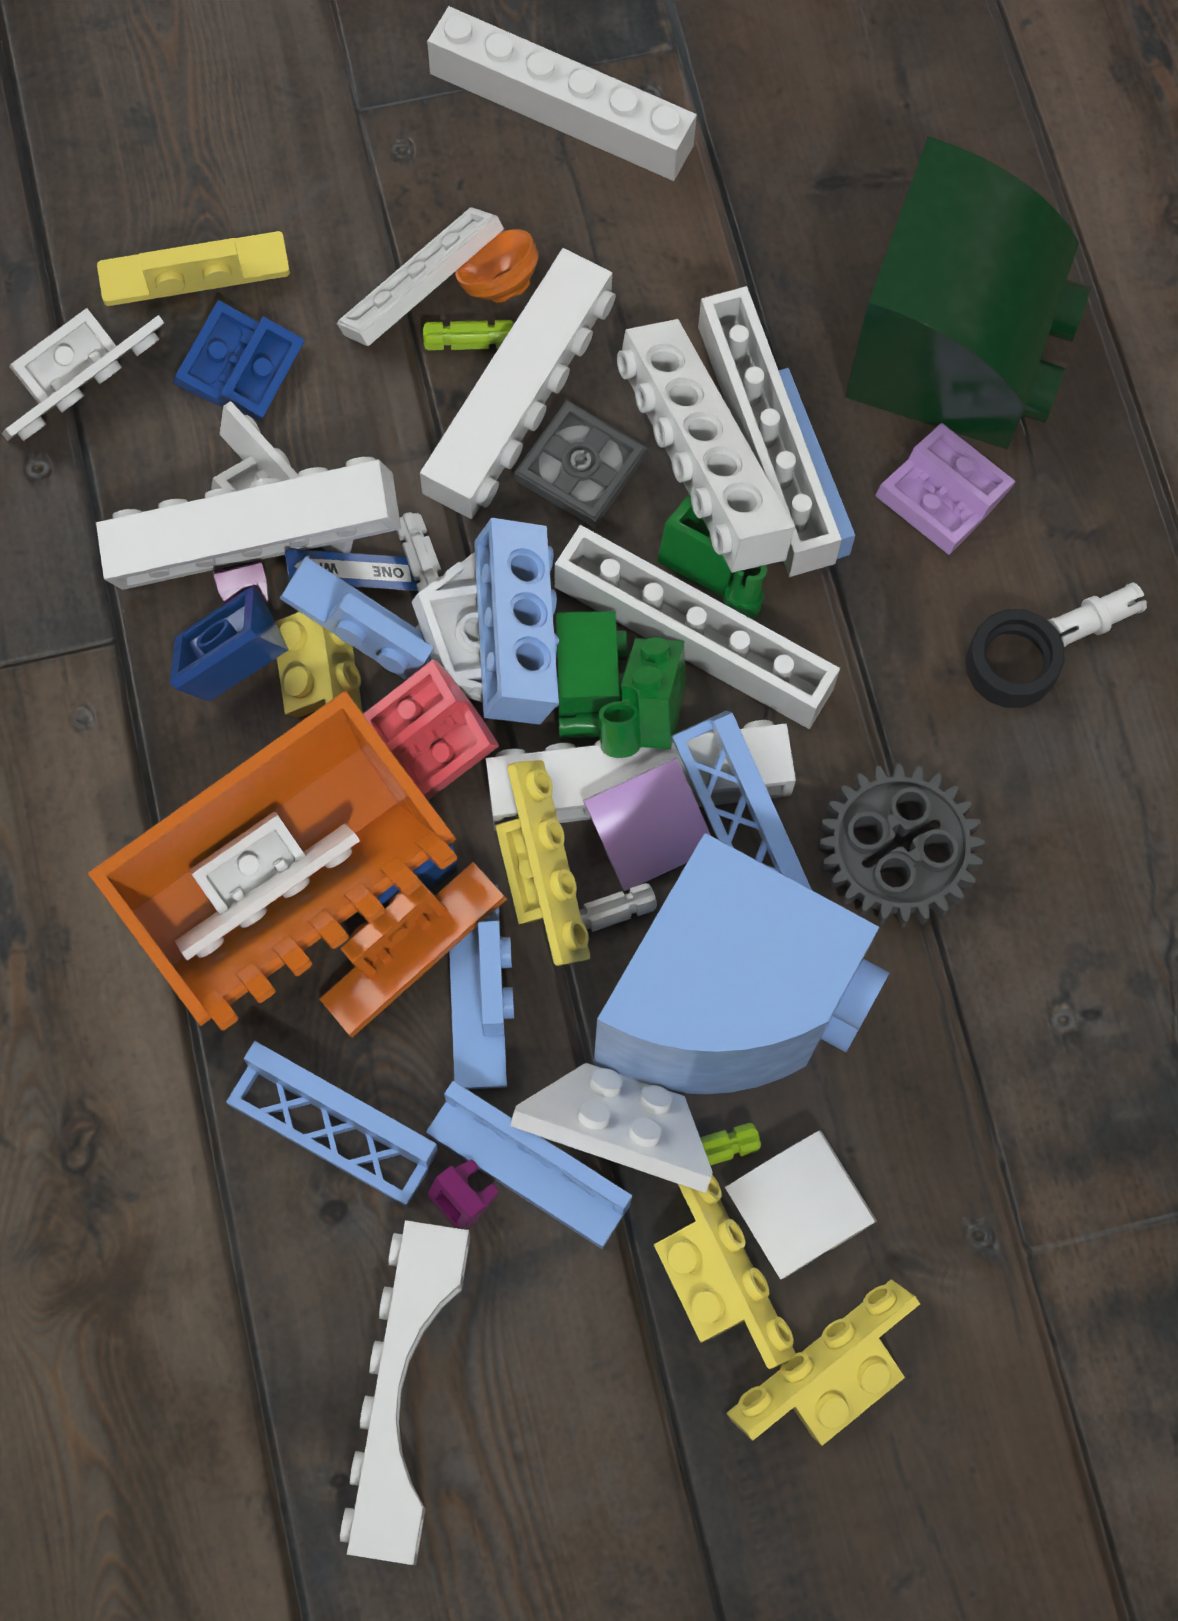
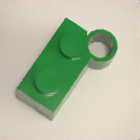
M661 637L635 638L621 684L622 701L608 703L601 707L599 711L601 750L604 754L614 758H626L637 753L641 747L671 749L673 743L671 736L675 734L686 693L684 641L666 640Z

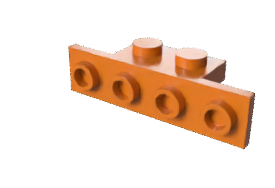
M474 862L435 896L422 882L421 886L410 895L405 896L399 891L391 898L384 914L373 922L367 921L358 926L351 934L350 940L340 948L356 967L319 1000L348 1035L353 1038L478 926V922L484 921L507 899Z

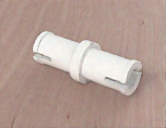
M1132 582L1124 588L1101 598L1097 596L1089 597L1082 601L1081 607L1047 621L1056 628L1064 643V647H1066L1067 644L1092 633L1101 635L1110 631L1112 624L1136 613L1144 612L1147 608L1146 600L1135 602V599L1144 596V593L1136 583Z

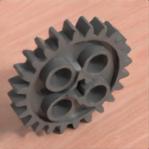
M901 764L896 765L892 777H887L881 766H877L873 773V782H870L863 774L859 773L854 781L856 791L843 785L838 794L843 803L830 801L827 813L834 819H823L819 830L831 837L820 839L818 851L832 855L822 861L821 870L837 872L831 879L829 887L830 889H837L845 886L848 889L842 901L844 905L856 899L862 902L859 913L860 917L863 918L874 908L879 910L878 920L880 925H884L890 913L897 915L900 927L906 926L912 913L915 914L921 925H925L929 919V908L942 918L949 910L946 899L953 904L959 905L965 897L959 887L970 890L973 887L976 878L968 871H978L983 860L971 853L981 851L985 842L984 839L970 835L978 830L981 821L980 819H965L964 816L969 812L972 803L971 801L956 804L953 801L959 789L957 785L950 787L945 792L939 789L942 778L941 774H936L928 783L923 781V769L921 766L915 769L912 777H905ZM901 804H910L919 811L921 817L914 821L906 820L898 814L896 807ZM935 822L939 825L938 829L927 831L915 837L908 851L902 846L897 847L881 858L877 864L869 868H865L862 865L863 861H868L885 854L894 839L901 844L917 835L923 827ZM858 828H868L877 835L878 842L872 845H865L855 838L853 831ZM934 845L942 848L947 855V861L935 863L929 860L924 853V847ZM887 869L898 871L903 876L905 885L891 887L882 880L880 873Z

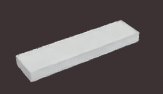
M470 207L338 320L337 325L343 335L366 346L372 344L504 230L498 216Z

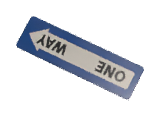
M285 550L289 580L293 577L302 560L308 557L352 587L418 590V580H414L406 557Z

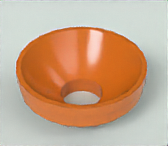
M520 229L502 231L455 271L457 281L468 295L492 300L496 303L505 302L513 296L520 295L530 285V278L537 265L538 250L531 234L527 231Z

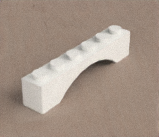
M405 1220L403 1234H393L389 1253V1265L397 1266L394 1287L385 1286L383 1289L379 1319L388 1320L384 1342H374L369 1373L378 1375L375 1396H365L360 1418V1429L368 1430L365 1452H355L350 1475V1485L359 1486L355 1509L345 1508L341 1525L340 1542L349 1543L347 1555L410 1565L417 1564L425 1507L412 1484L403 1456L399 1426L401 1392L409 1362L423 1333L441 1309L462 1291L471 1239L469 1230Z

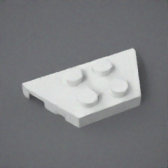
M474 552L464 561H459L448 569L438 581H433L422 589L413 599L412 605L425 642L433 647L430 653L431 659L440 663L467 698L483 702Z
M585 1063L516 1105L513 1113L511 1127L706 1193L713 1172L686 1098L661 1086L650 1085L618 1074L611 1069Z

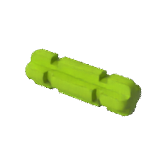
M488 320L450 321V326H443V322H427L423 327L424 347L427 350H444V345H451V350L489 349V344H496V349H499L513 327L514 321L495 320V325H488Z
M753 1123L733 1127L731 1133L723 1130L700 1137L710 1166L731 1160L736 1153L744 1156L757 1152L761 1147L760 1137Z

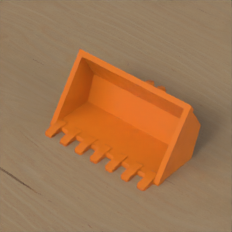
M343 691L87 874L198 1024L202 1026L212 1018L220 1030H226L239 1019L230 1005L249 991L258 1003L264 1002L276 992L267 977L284 965L295 976H299L308 970L313 963L304 953V950L321 938L332 949H336L349 939V935L340 925L342 922L356 912H359L368 922L376 920L385 913V908L377 897L393 885L403 895H410L421 886L420 880L412 871L427 860H431L440 869H445L455 862L457 856L448 845L456 840V838L348 693ZM273 812L279 816L303 852L344 823L357 835L360 841L351 847L352 854L345 861L332 868L323 866L308 877L310 882L303 890L288 898H284L283 895L265 906L267 912L261 919L248 927L242 928L238 925L222 936L224 942L221 946L207 956L199 958L195 955L189 960H186L175 940L217 912L189 872L195 865Z

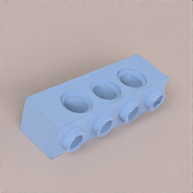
M491 518L474 541L484 718L541 724L552 710L559 705L556 670L559 638L557 633H554L553 614L556 609L557 596L555 590L551 589L550 571L554 559L553 548L548 546L547 526Z

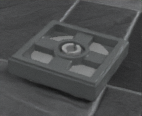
M566 400L514 472V480L591 527L596 528L647 456V447Z

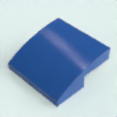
M218 300L179 368L173 384L221 407L232 402L243 415L262 420L305 339L264 316L259 323Z

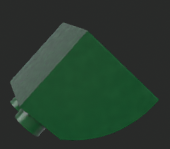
M928 136L868 301L845 398L935 427L943 423L954 433L1007 450L1021 416L1046 423L1065 367L1040 360L1048 335L1069 342L1073 341L1091 291L1090 286L1067 279L1079 241L1058 211L1025 182L1005 169L963 148Z

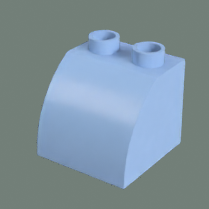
M704 833L597 1018L594 1065L600 1068L611 1069L618 1074L650 1085L661 1086L674 1093L704 1095L731 1093L756 1088L782 1079L807 1066L821 1039L847 1052L890 973L864 959L879 926Z

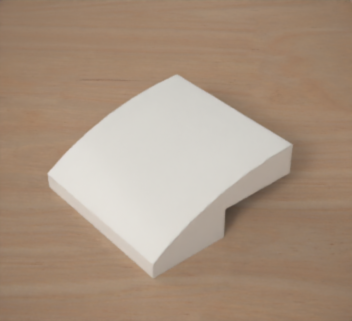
M817 1131L725 1187L780 1280L788 1277L827 1251L836 1248L877 1222L822 1131Z

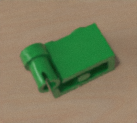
M688 494L665 523L657 562L723 597V604L754 620L760 613L764 599L761 588L767 574V565L732 573L722 554L718 555L715 552L711 542L710 531L703 518H698L695 515L691 496Z
M616 611L556 613V633L559 638V643L557 644L559 740H563V738L599 737L600 740L599 711L601 707L611 702L622 701L621 684L625 673H618V660H627L626 631H616Z

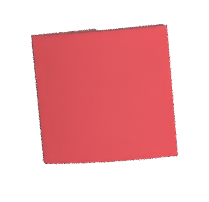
M431 660L363 714L427 800L431 799L499 747L493 734L473 704L436 660Z

